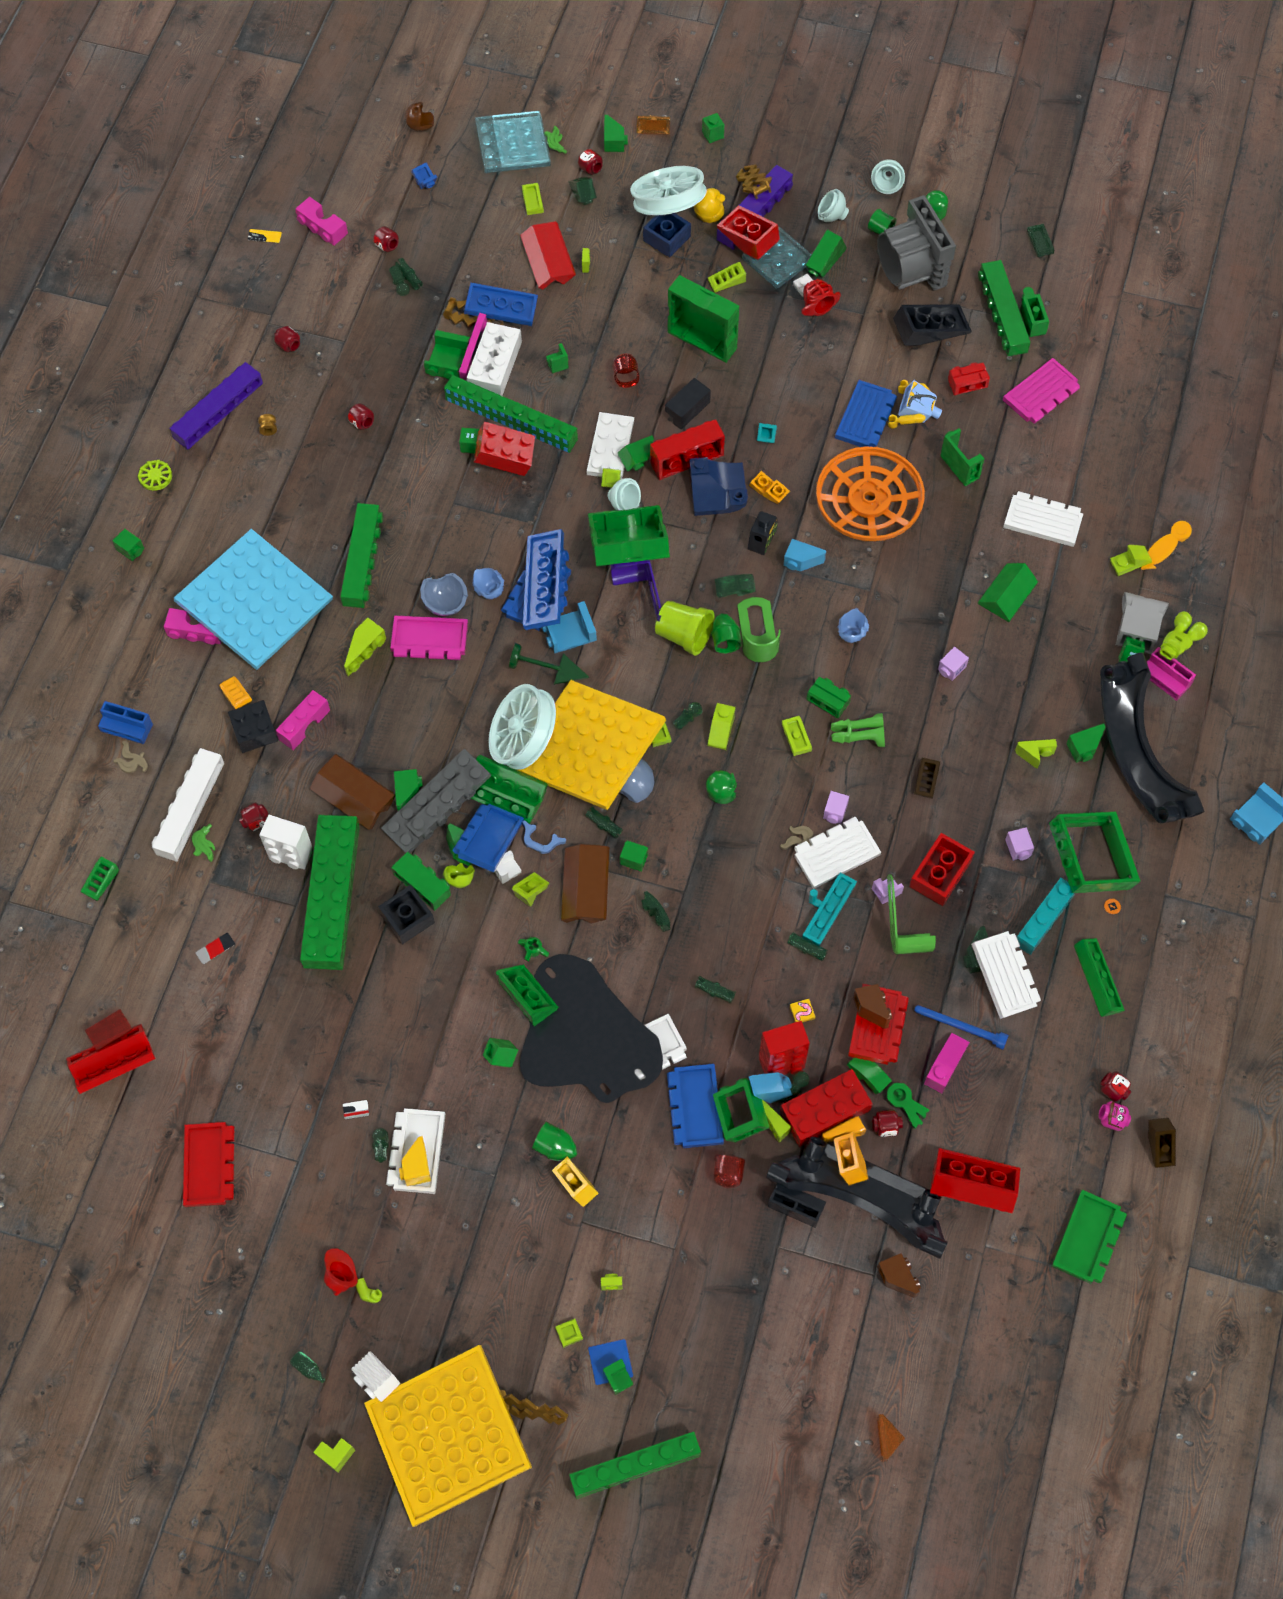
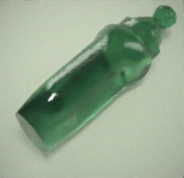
M298 1351L290 1361L292 1366L308 1379L320 1380L321 1383L325 1382V1378H322L318 1365L306 1354Z

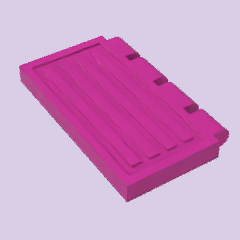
M1052 358L1004 395L1003 401L1025 421L1036 423L1044 417V414H1048L1057 405L1066 400L1069 395L1080 389V385L1077 383L1078 379Z
M394 616L391 652H394V657H407L408 652H410V658H426V653H429V659H444V655L447 654L448 660H461V655H465L468 619Z

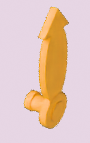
M1186 521L1174 523L1171 528V534L1160 538L1149 549L1148 554L1152 563L1142 566L1141 570L1156 569L1154 565L1159 564L1170 556L1175 550L1178 541L1183 542L1190 537L1192 532L1191 525Z

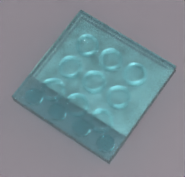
M540 111L475 117L485 173L551 166Z

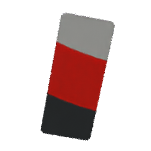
M225 933L198 950L196 955L202 964H205L235 945V942L229 933Z

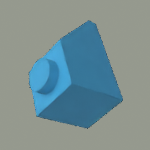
M792 539L784 556L783 566L801 572L820 565L825 561L826 550Z
M779 1072L749 1076L754 1096L768 1103H773L792 1095L790 1079Z

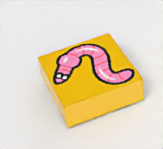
M809 999L790 1004L795 1022L802 1020L803 1023L815 1019Z

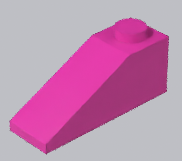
M951 1033L927 1075L924 1084L942 1094L970 1042Z

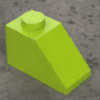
M717 703L712 719L708 746L726 750L735 718V707Z

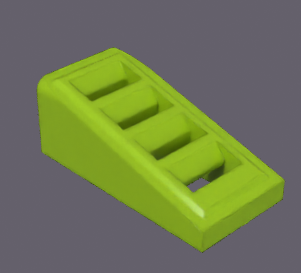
M738 262L708 277V281L715 293L746 282V272L741 263Z
M762 1100L770 1130L780 1143L790 1133L791 1126Z

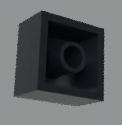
M264 700L228 711L242 753L278 742Z
M411 885L378 906L380 915L402 945L435 923L433 914Z

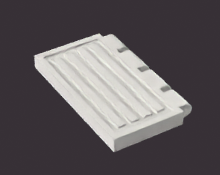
M1018 491L1017 495H1013L1003 528L1074 547L1083 513H1080L1081 508L1069 505L1068 509H1064V503L1051 500V503L1047 504L1048 499L1034 496L1033 500L1029 499L1030 494Z
M853 817L843 822L845 829L839 824L827 830L828 838L824 833H821L809 839L812 846L805 841L794 847L796 851L794 857L813 889L836 878L840 872L844 874L881 855L880 849L863 821L858 822L857 818Z
M1007 931L971 944L1000 1019L1037 1006L1036 1002L1041 1001L1037 988H1030V985L1035 983L1029 969L1023 970L1022 968L1027 963L1022 950L1017 952L1015 948L1020 947L1015 933L1009 935Z
M669 1014L645 1025L659 1038L663 1055L662 1070L670 1066L668 1060L670 1058L673 1064L687 1058L684 1052L687 1048ZM640 1069L635 1070V1074L640 1080L646 1078Z
M404 1109V1112H396L394 1127L402 1129L394 1130L391 1147L399 1148V1150H391L389 1167L396 1168V1170H388L386 1185L394 1186L393 1189L395 1191L435 1194L445 1112ZM423 1136L431 1182L406 1186L405 1180H401L399 1168L402 1167L401 1160L417 1138Z

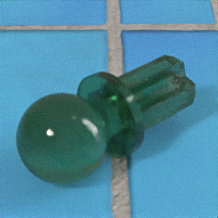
M392 266L389 268V271L394 280L393 284L397 285V293L400 296L408 295L410 287L407 283H404L406 278L403 277L399 266Z
M698 702L690 703L688 711L684 709L682 714L673 722L676 729H682L689 722L694 721L693 717L701 715L703 711L702 705Z
M799 1071L794 1075V1083L792 1088H790L792 1095L781 1099L783 1103L796 1098L799 1093L802 1094L800 1088L807 1086L810 1080L806 1072Z
M377 1128L372 1134L375 1160L379 1161V1163L387 1160V1149L389 1147L387 1141L389 1135L384 1128Z

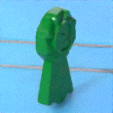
M894 1083L887 1090L888 1102L895 1108L904 1109L914 1129L918 1125H923L919 1116L925 1119L929 1109L912 1100L911 1089L906 1084Z

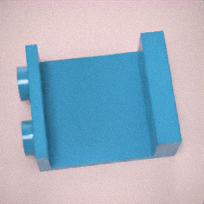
M585 601L577 603L578 611L561 615L560 624L542 627L543 632L548 634L546 640L549 648H553L554 653L597 641L596 630Z
M1263 783L1239 810L1236 809L1230 820L1235 827L1243 830L1252 841L1260 845L1283 822V798L1267 784Z

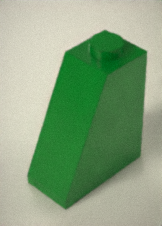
M829 230L825 232L806 264L809 274L822 278L827 274L847 249L842 237Z

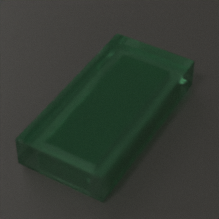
M1040 224L1028 227L1027 232L1037 257L1054 254L1055 250L1045 225Z

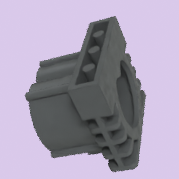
M923 195L909 200L907 216L909 218L907 222L886 229L878 236L877 254L879 255L882 268L889 281L894 286H897L899 290L927 280L932 290L946 287L948 283V273L950 272L951 260L954 259L956 245L927 198Z

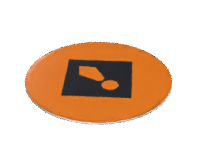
M1108 899L1104 904V908L1110 914H1117L1121 910V905L1116 899Z

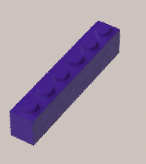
M776 165L765 177H772L769 184L771 193L767 190L757 195V200L753 193H750L739 206L764 217L767 212L769 213L772 210L774 204L782 199L784 193L790 191L793 186V174ZM717 229V241L733 250L736 245Z
M246 362L237 367L229 377H226L220 385L212 389L204 399H201L196 406L187 411L179 421L172 425L170 431L173 439L187 450L190 449L263 384L261 374Z

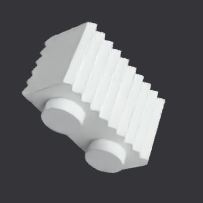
M371 1351L361 1361H358L355 1367H352V1371L356 1374L353 1379L361 1388L365 1385L367 1387L365 1392L372 1399L377 1397L380 1402L401 1384Z

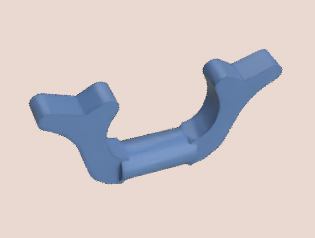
M523 821L525 828L524 843L527 847L541 854H547L556 846L566 843L565 838H558L556 834L552 835V841L548 845H542L533 841L530 835L536 830V825H530Z

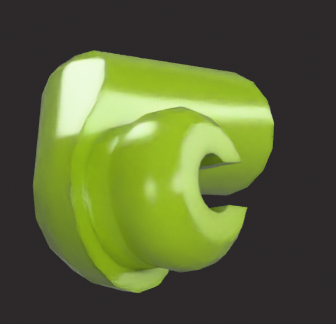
M364 1278L358 1279L356 1288L361 1300L370 1303L379 1302L382 1292L379 1289H369Z

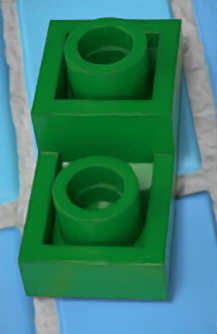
M853 1057L847 1063V1066L853 1069L859 1080L864 1079L875 1095L880 1093L892 1081L875 1062Z

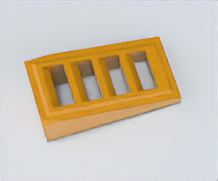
M235 676L219 685L224 696L235 709L252 701Z
M856 1116L823 1133L821 1139L827 1143L833 1142L835 1138L852 1132L855 1137L864 1135L866 1129L859 1116Z

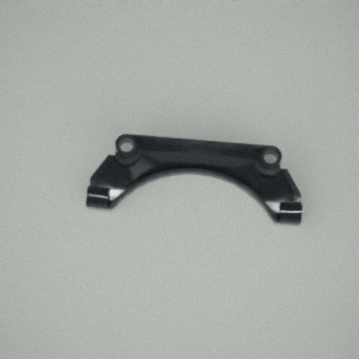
M818 1137L809 1138L801 1157L794 1155L778 1163L773 1161L766 1179L790 1190L820 1193L858 1206L888 1223L915 1248L941 1259L948 1241L944 1239L939 1221L933 1217L942 1197L930 1193V1189L866 1160L868 1179L848 1185L840 1175L835 1146Z

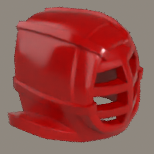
M820 279L807 283L803 289L806 307L801 309L802 314L805 316H822L837 304L841 293L839 291L833 293L832 286Z

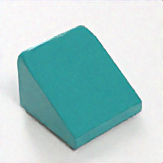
M759 423L757 441L774 443L777 425Z

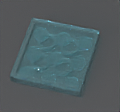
M778 227L780 240L759 260L745 253L742 254V259L777 289L806 268V264L812 255L781 227Z

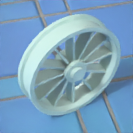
M673 166L655 170L640 177L631 186V194L635 198L633 203L635 210L646 215H666L671 213L677 214L679 211L696 205L707 193L706 186L702 183L704 180L703 172L691 166Z
M523 684L514 688L503 699L494 715L489 732V750L496 762L504 765L507 764V766L515 770H521L533 764L543 753L551 738L556 719L555 702L548 692L538 690L530 684Z

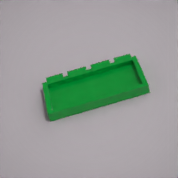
M1081 1190L1052 1267L1089 1284L1093 1281L1101 1283L1106 1268L1099 1264L1108 1266L1113 1253V1249L1106 1245L1115 1247L1121 1231L1114 1228V1226L1122 1228L1127 1216L1126 1213L1120 1211L1121 1206Z

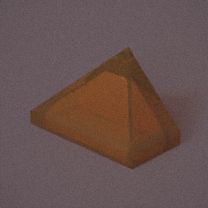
M656 115L637 116V133L670 134V117Z
M879 1414L877 1424L882 1462H887L905 1437L883 1414Z

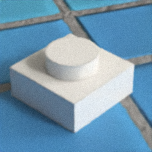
M806 274L793 281V286L804 297V286L813 280Z

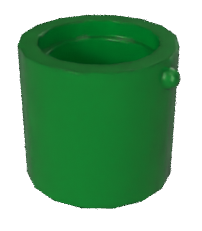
M877 209L869 220L868 229L879 235L884 230L894 227L897 219L881 209Z

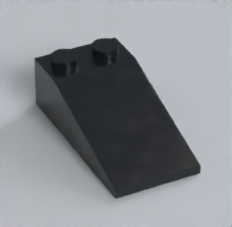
M960 304L901 305L893 317L904 346L923 345L972 332Z

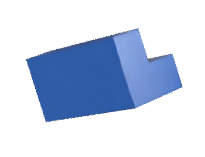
M104 701L100 710L103 717L98 727L101 732L137 743H145L153 726L149 714Z

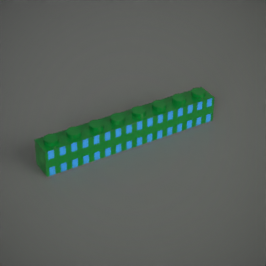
M452 375L444 387L447 401L514 430L534 435L535 439L568 453L571 452L578 440L577 427Z

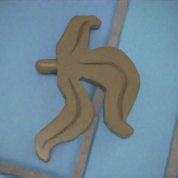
M122 741L124 745L122 755L125 759L131 761L126 762L121 758H117L114 760V764H119L121 770L125 773L135 772L138 766L143 768L142 772H146L148 764L143 758L144 752H141L140 755L130 753L129 743Z
M790 826V832L793 835H801L803 840L797 836H791L785 844L780 845L783 850H787L792 845H799L805 841L812 846L809 839L813 838V831L807 826L796 828Z

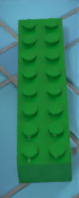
M318 815L300 958L303 968L343 970L360 829L357 816Z

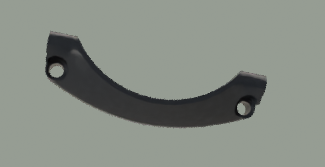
M1143 652L1129 656L1127 658L1128 661H1120L1117 664L1103 666L1100 670L1101 699L1107 735L1117 764L1136 797L1155 820L1161 824L1175 822L1204 813L1205 811L1197 791L1175 780L1158 762L1149 744L1144 724V700L1151 672Z

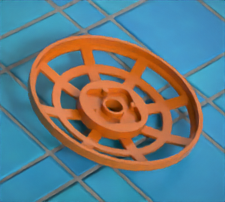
M857 447L838 454L823 468L816 487L817 504L825 520L843 535L862 541H882L904 533L916 522L924 504V485L915 467L901 455L879 447ZM870 455L887 458L898 465L892 472L882 467L871 466ZM863 456V466L852 468L845 473L837 467L839 463L849 458ZM903 469L913 478L917 491L906 492L904 484L897 477ZM832 471L838 477L833 487L832 495L821 494L824 480L829 472ZM864 472V478L855 483L848 478L856 473ZM871 472L880 473L887 477L882 482L881 480L871 478ZM894 482L901 494L891 495L888 486ZM842 483L850 488L848 496H837ZM871 495L874 497V500L869 501L865 499V496ZM918 498V506L913 518L910 521L902 518L901 516L907 506V500ZM822 501L832 502L841 520L835 523L825 512ZM902 501L897 514L889 510L891 502ZM838 503H848L852 511L845 516ZM859 515L867 518L868 525L858 524L852 520ZM881 515L891 519L883 524L875 525V518ZM895 522L904 526L893 533L877 536L876 530L887 528ZM849 524L858 529L869 530V536L855 534L842 527Z

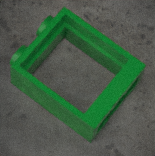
M748 1078L737 1080L735 1085L721 1087L719 1092L713 1094L726 1141L738 1142L770 1128L762 1099L754 1096ZM745 1090L753 1120L735 1128L726 1098Z

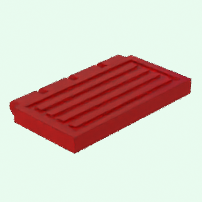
M879 987L880 991H884L886 1007L890 1008L892 1013L889 1026L884 1029L862 1018L857 1012L848 1056L888 1065L889 1062L895 1063L898 1059L903 1033L901 1029L904 1027L905 1012L907 1011L909 998L902 996L900 991Z
M226 1122L185 1125L184 1207L225 1205L226 1200L234 1199V1184H226V1182L234 1181V1164H227V1162L234 1161V1144H227V1142L234 1141V1126H227Z

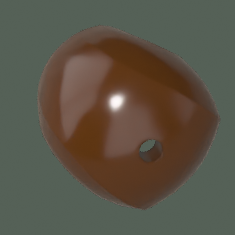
M422 102L411 104L405 113L408 127L415 131L427 130L434 126V116L431 112H422Z

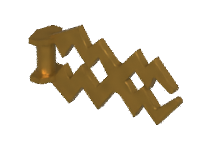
M757 165L744 166V169L749 171L744 172L741 169L736 175L738 182L744 181L742 184L744 187L743 192L753 193L756 200L758 199L757 195L767 190L771 193L769 184L772 177L765 178L766 173L758 174L760 169L757 168Z
M450 297L448 305L443 312L445 319H451L455 325L464 320L467 327L475 324L478 316L469 318L468 314L462 313L459 315L458 311L452 314L453 308L456 306L460 310L466 305V300L457 301L453 297ZM490 319L487 322L492 323L495 319ZM498 320L501 323L500 325L504 326L503 321Z
M500 1390L509 1413L522 1420L527 1416L531 1420L541 1417L549 1424L555 1422L557 1425L566 1422L568 1414L557 1406L550 1408L548 1405L543 1404L538 1407L527 1398L519 1401L512 1394L506 1395L505 1391Z

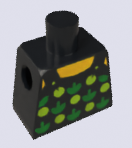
M763 511L759 512L750 531L748 550L765 555L777 530L776 516Z

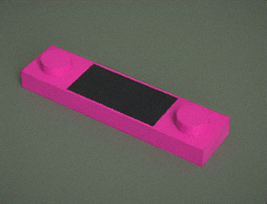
M479 313L459 370L460 378L466 381L487 324L486 314Z

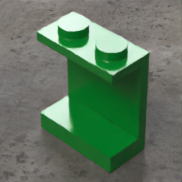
M436 330L434 334L435 346L430 360L424 361L425 373L450 379L452 375L460 378L459 370L470 337Z
M958 428L954 431H949L944 436L940 456L963 485L967 486L980 479L984 457L978 454L970 460L966 458L958 448L961 430Z

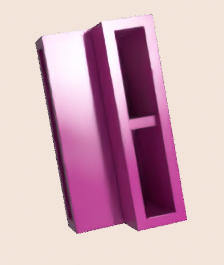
M1158 647L1147 661L1151 672L1150 681L1177 701L1192 685L1196 674L1176 659L1168 660L1160 654L1161 648Z

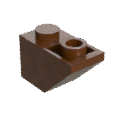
M878 984L856 988L853 1001L858 1015L884 1029L888 1028L889 1022L892 1019V1013L890 1008L886 1007L884 991H880Z
M902 1253L878 1263L877 1269L886 1287L913 1298L919 1295L920 1283L916 1277L913 1278L910 1272L912 1269L907 1257H903Z

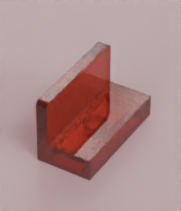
M121 1009L86 1029L85 1032L95 1049L100 1050L130 1032L132 1027Z

